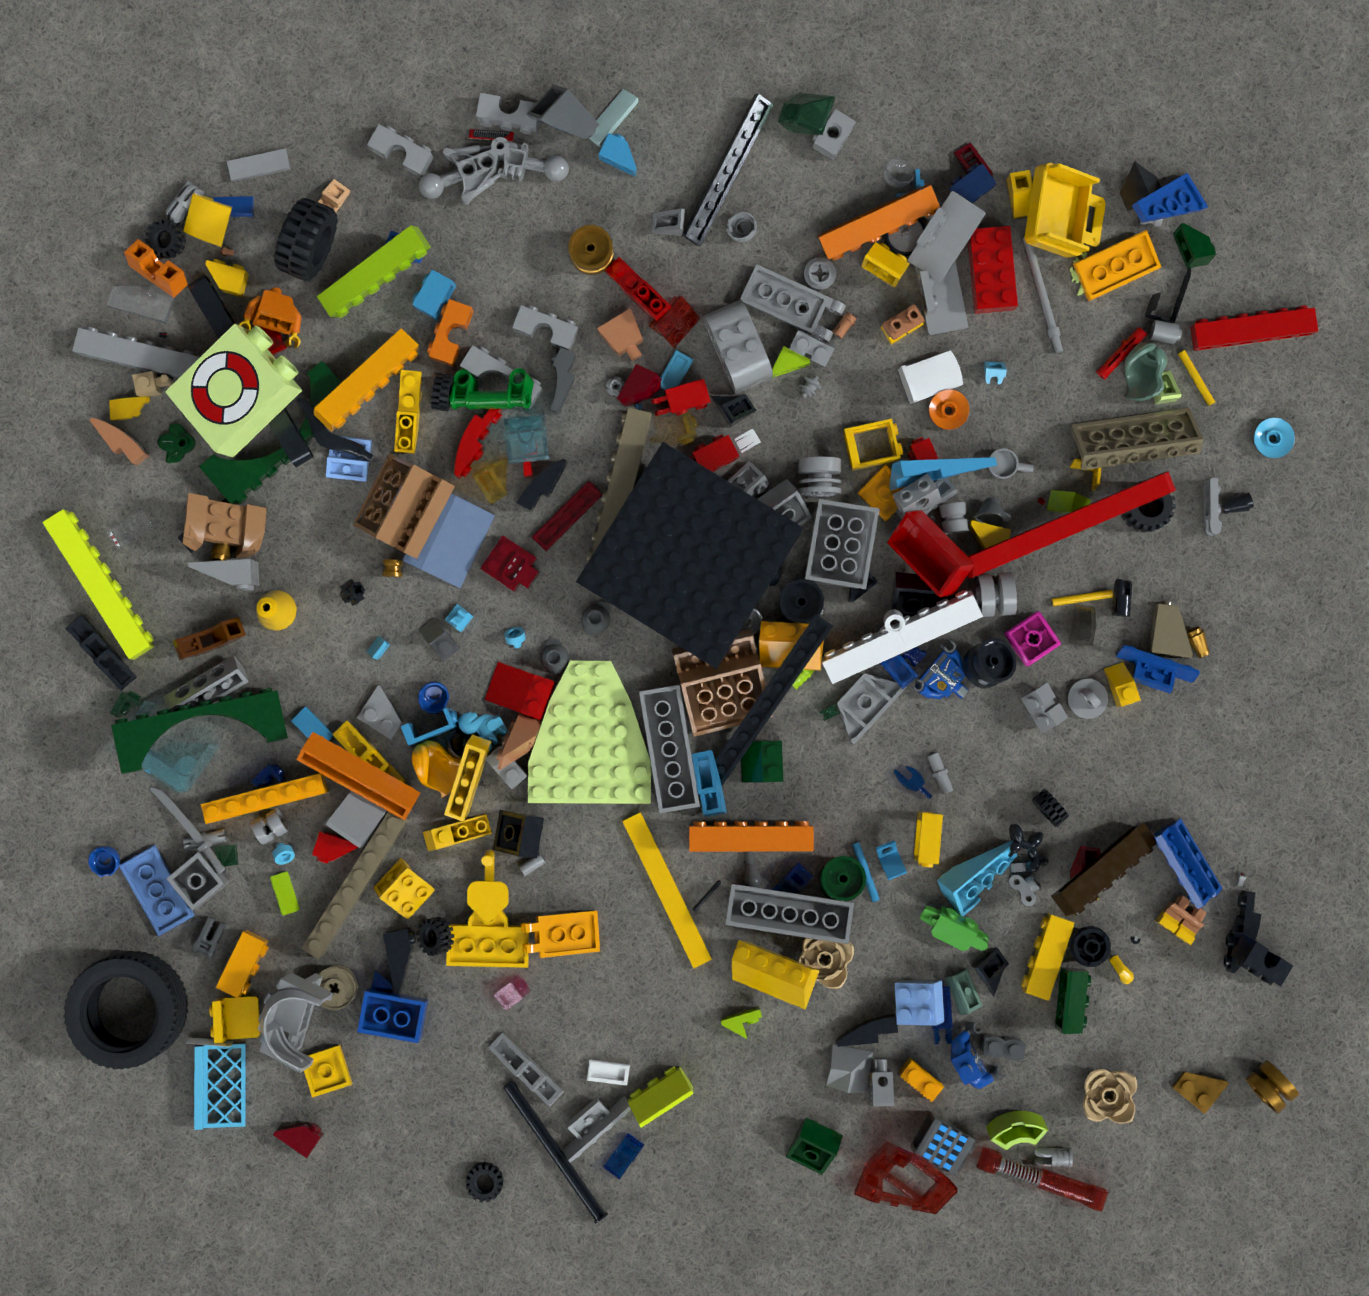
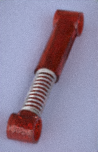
M984 1146L976 1165L977 1168L991 1174L1004 1172L1008 1176L1011 1174V1177L1014 1175L1015 1178L1025 1179V1182L1028 1180L1029 1183H1035L1036 1188L1082 1203L1091 1209L1101 1212L1104 1209L1109 1194L1108 1190L1097 1187L1094 1184H1087L1044 1168L1040 1170L1032 1166L1029 1167V1165L1026 1166V1164H1019L1015 1160L1012 1161V1159L1009 1160L1002 1157V1153Z

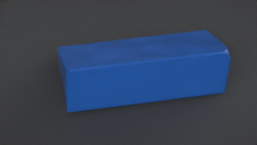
M253 196L213 197V201L232 207L230 217L254 216Z

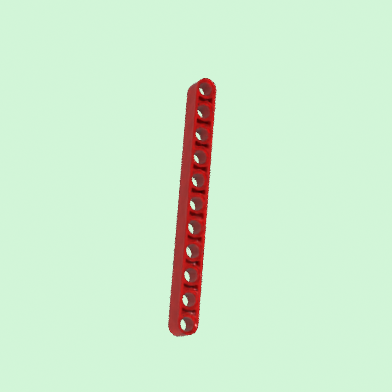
M1169 471L969 555L968 557L975 565L968 573V578L983 574L1176 491Z

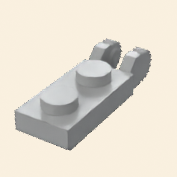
M1209 478L1203 481L1204 528L1208 536L1218 535L1222 527V522L1219 520L1221 506L1218 503V495L1220 494L1221 486L1218 483V478Z

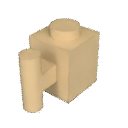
M153 371L132 375L136 395L139 397L161 395V387L171 386L174 383L173 379L167 375H161L158 378V375Z

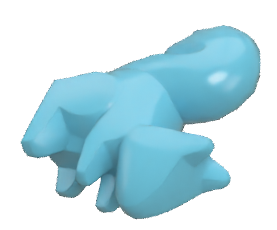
M469 711L463 713L458 720L462 732L466 734L477 732L481 738L492 741L494 745L498 743L496 735L504 736L508 732L498 715L483 714L477 716L476 712L471 713Z

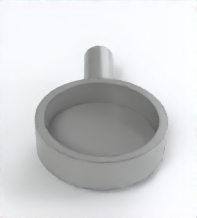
M998 449L989 456V458H996L997 466L989 467L988 471L997 479H1008L1016 471L1033 472L1034 465L1019 463L1016 454L1009 449Z

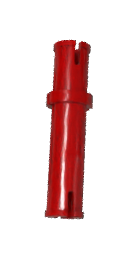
M1137 327L1127 339L1121 342V346L1105 363L1096 370V373L1103 380H1106L1114 369L1128 356L1130 351L1147 336L1145 331Z

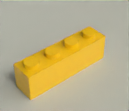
M472 735L466 743L444 815L462 822L467 817L492 741Z
M1049 913L1047 917H1043L1040 928L1043 930L1041 936H1037L1035 939L1034 948H1036L1034 956L1031 955L1028 960L1027 967L1030 969L1028 975H1024L1022 978V991L1049 1001L1075 924L1074 922Z

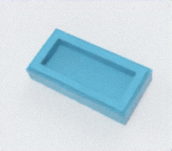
M676 350L660 377L662 379L660 388L665 390L679 386L694 359Z

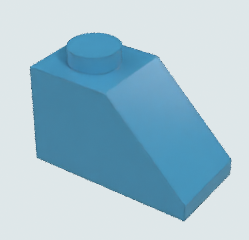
M609 133L598 154L599 160L632 176H636L637 168L627 141L619 134L615 133L612 135Z

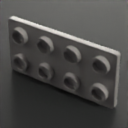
M952 191L943 206L937 209L917 240L918 244L908 258V262L922 271L928 270L930 276L932 275L934 279L942 282L986 215V212Z
M956 261L942 282L934 279L932 275L930 276L928 270L922 271L915 266L928 335L967 329L968 322Z

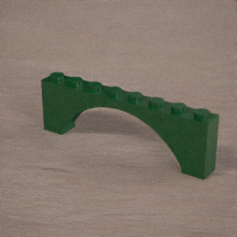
M323 361L307 373L310 377L311 386L309 404L315 408L342 383ZM306 416L299 431L309 446L308 442L314 435ZM282 447L270 455L252 460H228L213 454L199 468L231 504L240 505L248 498L246 495L252 490L255 492L263 485V480L267 477L272 478L278 473V467L282 464L287 465L291 461Z
M272 688L262 689L260 694L257 695L247 692L239 694L240 698L233 700L231 696L219 699L218 703L211 704V701H204L198 703L199 707L190 708V705L177 707L178 711L169 712V709L157 711L156 716L151 717L148 714L137 715L136 720L128 721L127 718L114 720L115 724L111 725L121 775L143 770L142 763L147 753L161 735L174 725L198 716L213 715L238 720L256 730L265 738L266 743L287 739L288 736L278 690L272 691Z

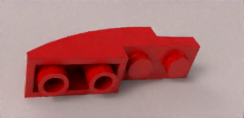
M620 257L605 269L606 274L620 289L656 321L671 308V305Z
M489 409L482 419L475 414L462 436L456 454L454 475L458 479L462 476L465 478L472 469L470 465L474 460L479 461L483 456L484 452L482 450L484 446L479 441L480 439L484 441L490 433L488 430L492 424L496 425L503 416L500 414L502 409Z

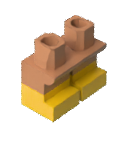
M914 304L884 322L881 330L892 345L907 334L923 326L925 320Z
M1179 895L1173 902L1169 901L1155 921L1185 943L1192 945L1195 935L1204 926L1202 921L1206 912L1201 908L1197 909L1195 906L1189 914L1185 909L1189 905L1190 900L1183 895Z

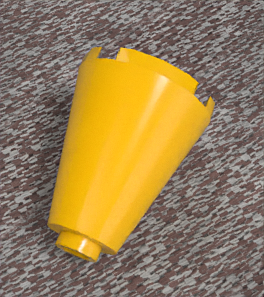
M280 590L265 593L259 599L256 606V615L259 622L265 628L275 631L285 629L291 625L297 611L293 598Z

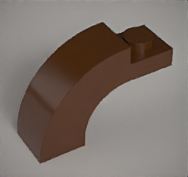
M235 617L222 621L201 632L175 639L172 642L179 660H183L193 656H200L243 638L246 634L240 618Z

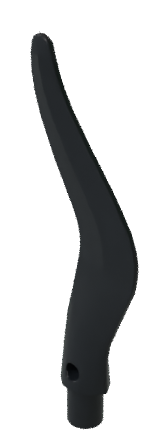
M297 399L298 404L303 408L316 441L322 447L348 452L357 458L362 457L370 462L373 454L364 450V446L329 432L324 424L314 415V408L304 399Z

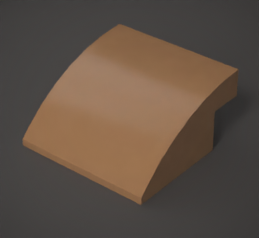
M389 453L353 526L417 559L455 486ZM364 512V516L360 524H358L357 522L361 517L362 513Z
M751 629L739 633L718 669H715L681 647L672 648L693 736L739 726L766 687Z

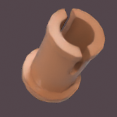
M848 312L842 315L843 318L832 330L840 339L843 338L852 325L856 324L855 321L857 319Z

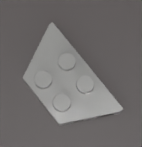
M865 673L836 703L853 745L907 687L902 689L895 682Z

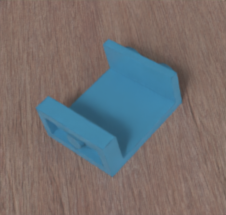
M451 708L443 709L449 725L422 736H418L414 723L402 725L401 729L407 744L415 745L458 728L459 716L456 710L454 711Z

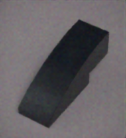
M562 459L541 472L524 490L517 504L533 512L541 495L549 498L568 464L567 460Z
M896 1014L879 1016L854 1026L836 1039L837 1046L879 1043L878 1035L898 1033Z

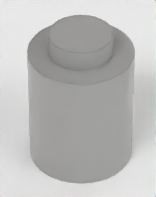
M1154 320L1149 339L1174 345L1176 341H1180L1182 329H1179L1178 324Z

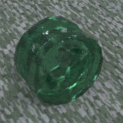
M836 704L819 713L824 715L823 720L825 721L840 712L836 710Z

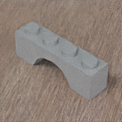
M473 345L460 364L461 369L468 370L477 379L487 374L497 373L509 380L510 373L516 369L514 366L512 369L506 366L507 362L496 356L493 358L488 355L489 351L482 346L477 348ZM532 378L534 386L531 406L528 410L532 409L543 391L542 387H540L541 383Z

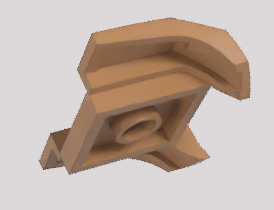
M188 493L183 544L197 551L203 544V541L238 547L235 558L252 556L259 551L264 537L267 508L249 504L240 506L209 500L207 496Z

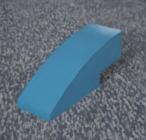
M712 750L692 754L697 791L701 798L703 815L710 817L727 813L722 785Z

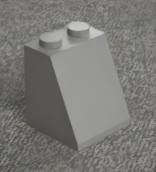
M350 791L325 825L361 848L367 845L388 811Z

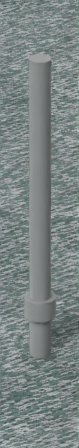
M1022 238L1049 330H1047L1049 339H1052L1055 353L1063 352L1059 337L1061 333L1059 327H1056L1034 247L1027 244L1025 239Z

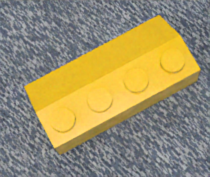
M738 940L732 957V980L806 1009L819 970L751 942Z

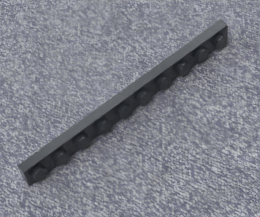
M818 613L814 616L716 758L715 762L722 786L834 625Z

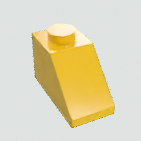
M973 520L968 525L982 549L1010 538V529Z
M1123 662L1104 668L1117 707H1123L1141 700L1135 681Z

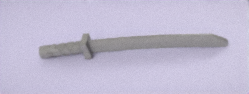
M150 788V791L168 808L199 846L197 850L206 854V857L218 874L222 873L225 868L210 848L212 843L205 841L189 819L162 790Z

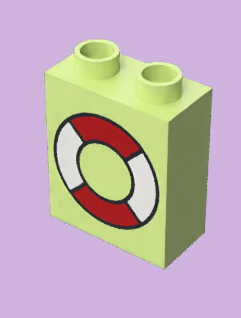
M234 324L165 391L214 452L234 457L302 391L293 380L299 373L298 370L282 355L275 359L268 350L273 344L272 339L256 325L251 330Z

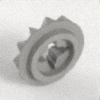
M826 258L812 259L804 270L805 281L811 288L818 290L829 288L836 278L835 266ZM819 266H821L822 272L826 273V275L822 276L821 282H819L818 276L814 275V273L818 272Z

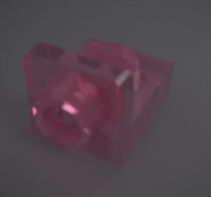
M517 975L497 991L494 996L507 1011L530 992L527 983Z

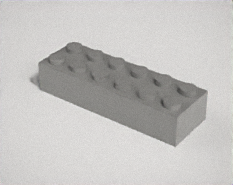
M680 685L640 691L639 695L659 813L700 807Z

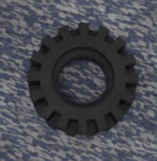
M167 220L153 222L154 227H148L150 233L146 232V236H149V239H145V241L150 244L148 246L153 249L156 256L174 258L176 254L180 255L182 252L179 249L185 248L182 242L186 243V239L182 238L186 236L185 232L181 231L183 230L182 227ZM168 231L171 234V242L167 247H163L160 243V238L163 232Z
M442 373L435 375L431 394V409L449 411L454 375Z
M1043 789L1032 799L1034 805L1055 827H1058L1069 817V814L1058 800L1046 789Z
M438 916L425 919L421 922V925H418L420 931L416 933V935H419L417 942H421L419 947L424 948L423 952L429 956L446 953L448 950H451V945L454 944V941L451 940V938H454V934H451L453 928H449L450 922H445V918ZM434 931H435L436 936H437V942H436V940H435V938H434Z
M487 1162L478 1163L475 1167H472L465 1182L469 1196L472 1195L475 1201L478 1199L482 1203L483 1201L490 1202L491 1199L494 1200L500 1194L504 1182L503 1174L499 1171V1168L493 1166L492 1163L487 1164ZM483 1174L489 1175L493 1181L492 1186L486 1190L481 1189L477 1184V1178Z

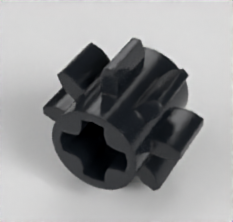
M350 579L340 586L342 590L339 595L345 604L351 602V605L354 606L365 599L363 596L365 589L360 581L354 582L353 579Z

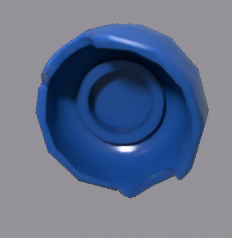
M430 681L424 684L418 693V702L421 709L429 714L442 712L449 700L446 686L437 681Z
M100 846L93 849L90 853L88 865L91 871L99 877L112 876L119 868L120 856L114 848ZM111 858V861H110L109 864H106V865L102 864V863L105 862L107 859Z

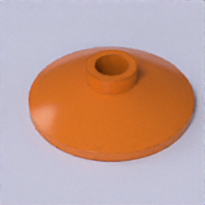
M951 389L937 393L929 405L931 420L936 426L945 430H954L961 427L968 419L970 412L966 397L962 393ZM946 407H950L952 409L951 414L945 413Z

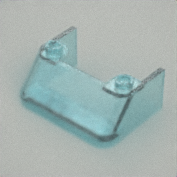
M145 700L132 720H136L137 715H149L156 703ZM209 744L199 760L191 756H184L178 760L176 765L150 748L142 763V769L176 792L185 793L193 787L220 746L218 744Z

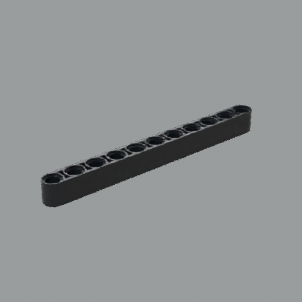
M203 275L187 286L219 339L235 322L213 285L209 284L211 283L206 275ZM284 408L268 424L288 458L297 468L312 459L314 455L287 409Z

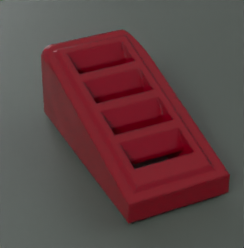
M971 142L954 152L956 159L966 174H969L967 170L976 163L978 165L983 163L993 177V172ZM970 151L972 152V154L965 159H963L961 156V154L965 155ZM974 158L976 159L975 162L971 163L970 165H967V162L971 161Z

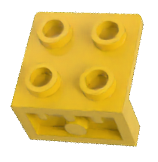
M402 858L373 887L382 901L406 919H409L435 891L429 883L414 873Z

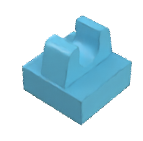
M984 361L986 383L990 384V379L997 377V384H1001L1003 378L1006 377L1007 369L1005 363Z
M457 604L445 620L462 632L474 616Z

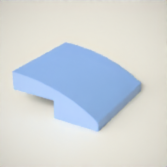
M340 436L361 444L365 447L364 450L370 453L372 439ZM329 449L326 477L366 482L369 461L362 457L357 458L348 452Z

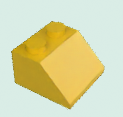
M875 242L866 254L861 267L895 288L910 263L907 262V258L903 255L892 253L887 245Z

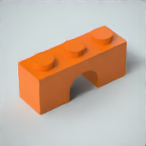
M139 239L124 252L127 262L132 269L173 298L188 285L182 269L169 260L163 264L156 257L153 249Z
M449 299L447 304L443 305L441 323L438 322L434 330L436 337L434 342H430L427 350L430 359L454 367L460 347L448 340V334L455 327L468 329L474 312L471 306Z

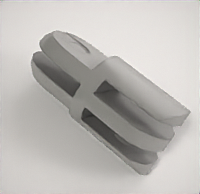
M187 181L166 210L167 219L174 223L181 222L188 214L193 193L204 195V191L193 185L190 181Z

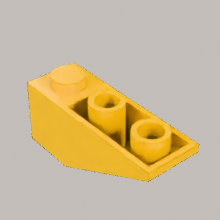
M487 814L423 832L428 851L492 834Z

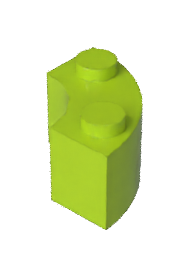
M1012 1111L1002 1114L986 1126L990 1140L1005 1150L1018 1143L1036 1145L1048 1131L1043 1117L1029 1111Z

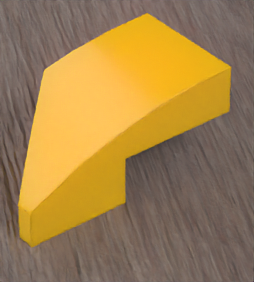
M150 397L109 400L110 420L119 421L132 419L133 416L138 417L144 404L149 403Z

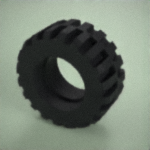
M302 198L292 206L286 220L283 222L275 246L274 263L279 271L303 281H310L318 275L331 250L337 230L338 219L333 208L309 198Z

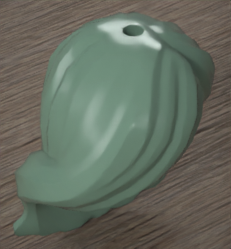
M1140 343L1126 357L1124 372L1129 386V393L1125 397L1126 399L1145 401L1158 396L1163 391L1162 373L1167 366L1168 359L1163 349L1157 347L1154 343Z

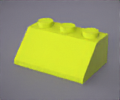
M675 1066L669 1068L664 1072V1077L661 1079L656 1077L647 1083L648 1087L641 1091L639 1088L630 1094L631 1098L628 1100V1104L641 1128L694 1094L693 1086L680 1066L678 1068H675Z

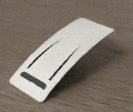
M753 429L735 438L741 453L761 443Z

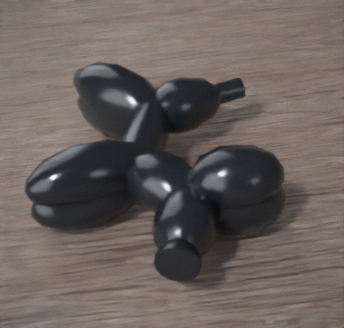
M1011 824L1009 835L1013 842L1010 845L1008 856L1012 857L1021 848L1027 849L1030 858L1026 861L1025 869L1028 873L1036 872L1040 865H1047L1049 860L1043 855H1039L1036 848L1042 842L1043 833H1032L1026 841L1024 840L1021 827L1018 824Z

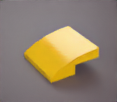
M193 193L183 232L222 247L232 207L215 202L212 198Z

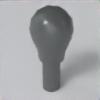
M746 851L747 866H745L743 882L745 886L758 888L761 884V876L754 864L753 851Z

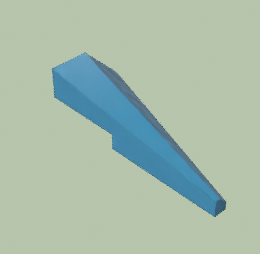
M996 458L899 461L892 464L889 484L890 491L906 487L926 474L934 481L965 472L997 466Z

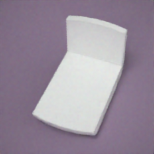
M951 350L909 366H901L898 369L910 404L932 397L940 391L954 389L963 385L959 364Z

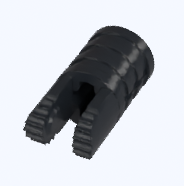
M1115 580L1112 616L1130 617L1131 581Z

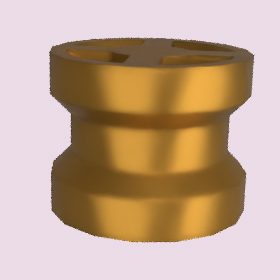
M383 560L385 569L382 572V576L403 577L401 572L402 560Z

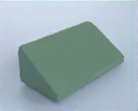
M967 968L945 977L960 1015L970 1014L982 1007Z

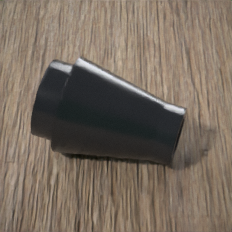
M1242 492L1221 503L1225 514L1250 511L1251 508H1254L1249 492Z

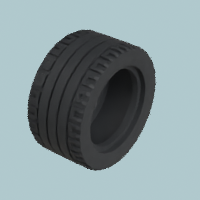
M141 951L118 953L99 960L84 969L69 988L70 991L67 993L68 997L65 999L66 1004L64 1006L66 1032H68V1037L71 1038L72 1044L76 1047L75 1049L79 1050L80 1054L84 1055L87 1060H91L92 1063L98 1064V1066L122 1070L138 1067L163 1053L178 1039L179 1034L182 1032V1027L185 1026L184 1022L187 1019L188 1002L186 999L188 996L185 994L186 988L183 987L184 983L183 981L181 982L180 975H177V971L173 970L170 964H166L165 960L162 961L160 957H154L153 954H147V952L141 953ZM112 978H132L143 984L150 991L156 1006V1019L152 1030L144 1040L125 1041L118 1039L103 1026L99 1017L98 1001L103 988Z

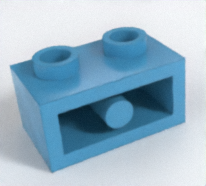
M431 270L430 274L427 273L425 275L420 292L417 291L415 293L412 305L416 310L438 320L443 305L447 304L456 288V284L451 279Z

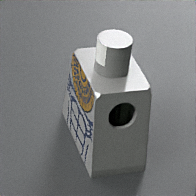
M875 1060V1072H870V1106H894L893 1072H887V1060ZM880 1077H884V1087L878 1084Z

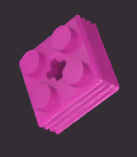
M1040 611L1033 613L1004 633L1025 666H1030L1061 645V642ZM1029 634L1036 635L1035 644L1033 642L1029 643Z

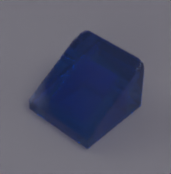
M374 971L371 988L392 991L393 985L378 972Z

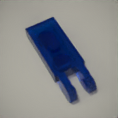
M942 986L944 1022L936 1026L931 1025L934 1045L939 1044V1029L944 1028L946 1030L945 1040L947 1044L952 1043L951 1028H953L950 986Z

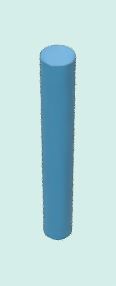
M859 842L854 843L852 847L857 861L860 862L865 870L868 892L872 902H876L880 898Z

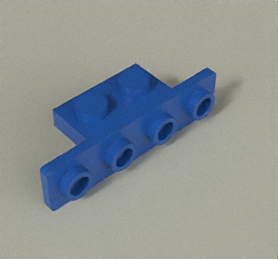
M1122 645L1116 655L1117 658L1135 664L1132 675L1135 682L1169 694L1173 690L1175 677L1193 683L1200 674L1199 670L1191 666L1176 663L1171 659L1161 658L1153 653L1138 650L1133 646Z

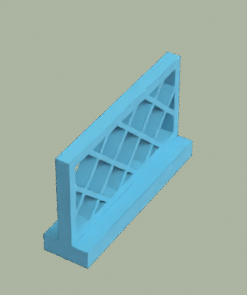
M233 1043L231 1047L195 1045L194 1130L245 1127L246 1043ZM233 1048H241V1057L234 1062L227 1054ZM208 1049H217L222 1056L214 1063L208 1058ZM224 1057L233 1064L225 1073L217 1066ZM234 1067L241 1072V1078L236 1083L227 1076ZM213 1068L222 1074L215 1083L208 1078V1073ZM224 1077L233 1085L226 1093L216 1086ZM213 1088L222 1095L215 1104L208 1099V1093ZM234 1088L241 1092V1098L236 1103L227 1096ZM224 1098L232 1105L225 1114L217 1107ZM236 1108L241 1113V1122H232L227 1115ZM215 1109L222 1117L218 1122L208 1123V1114Z

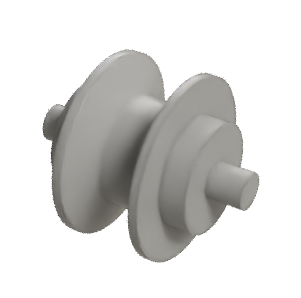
M804 377L806 380L805 385H799L802 388L801 391L804 398L806 396H817L814 391L821 389L820 383L817 381L819 377Z

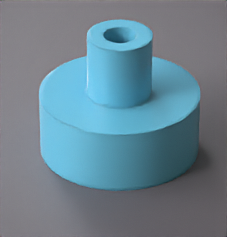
M521 627L510 628L504 633L506 643L513 645L514 648H520L521 643L526 639L524 629Z
M284 843L277 844L276 849L273 851L274 860L279 865L287 864L295 857L292 847L284 845Z

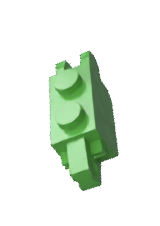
M926 905L921 912L920 919L932 926L931 932L933 937L961 951L968 950L970 946L981 951L988 948V934L979 930V924L973 919L965 918L955 910L943 906L939 910Z

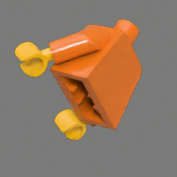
M274 287L270 291L264 290L262 296L258 295L248 303L243 316L245 319L239 326H245L248 330H251L249 323L253 321L252 324L288 335L291 333V337L285 341L286 347H290L291 340L295 342L294 348L300 345L301 342L297 333H300L302 317L290 296L283 295L281 289Z

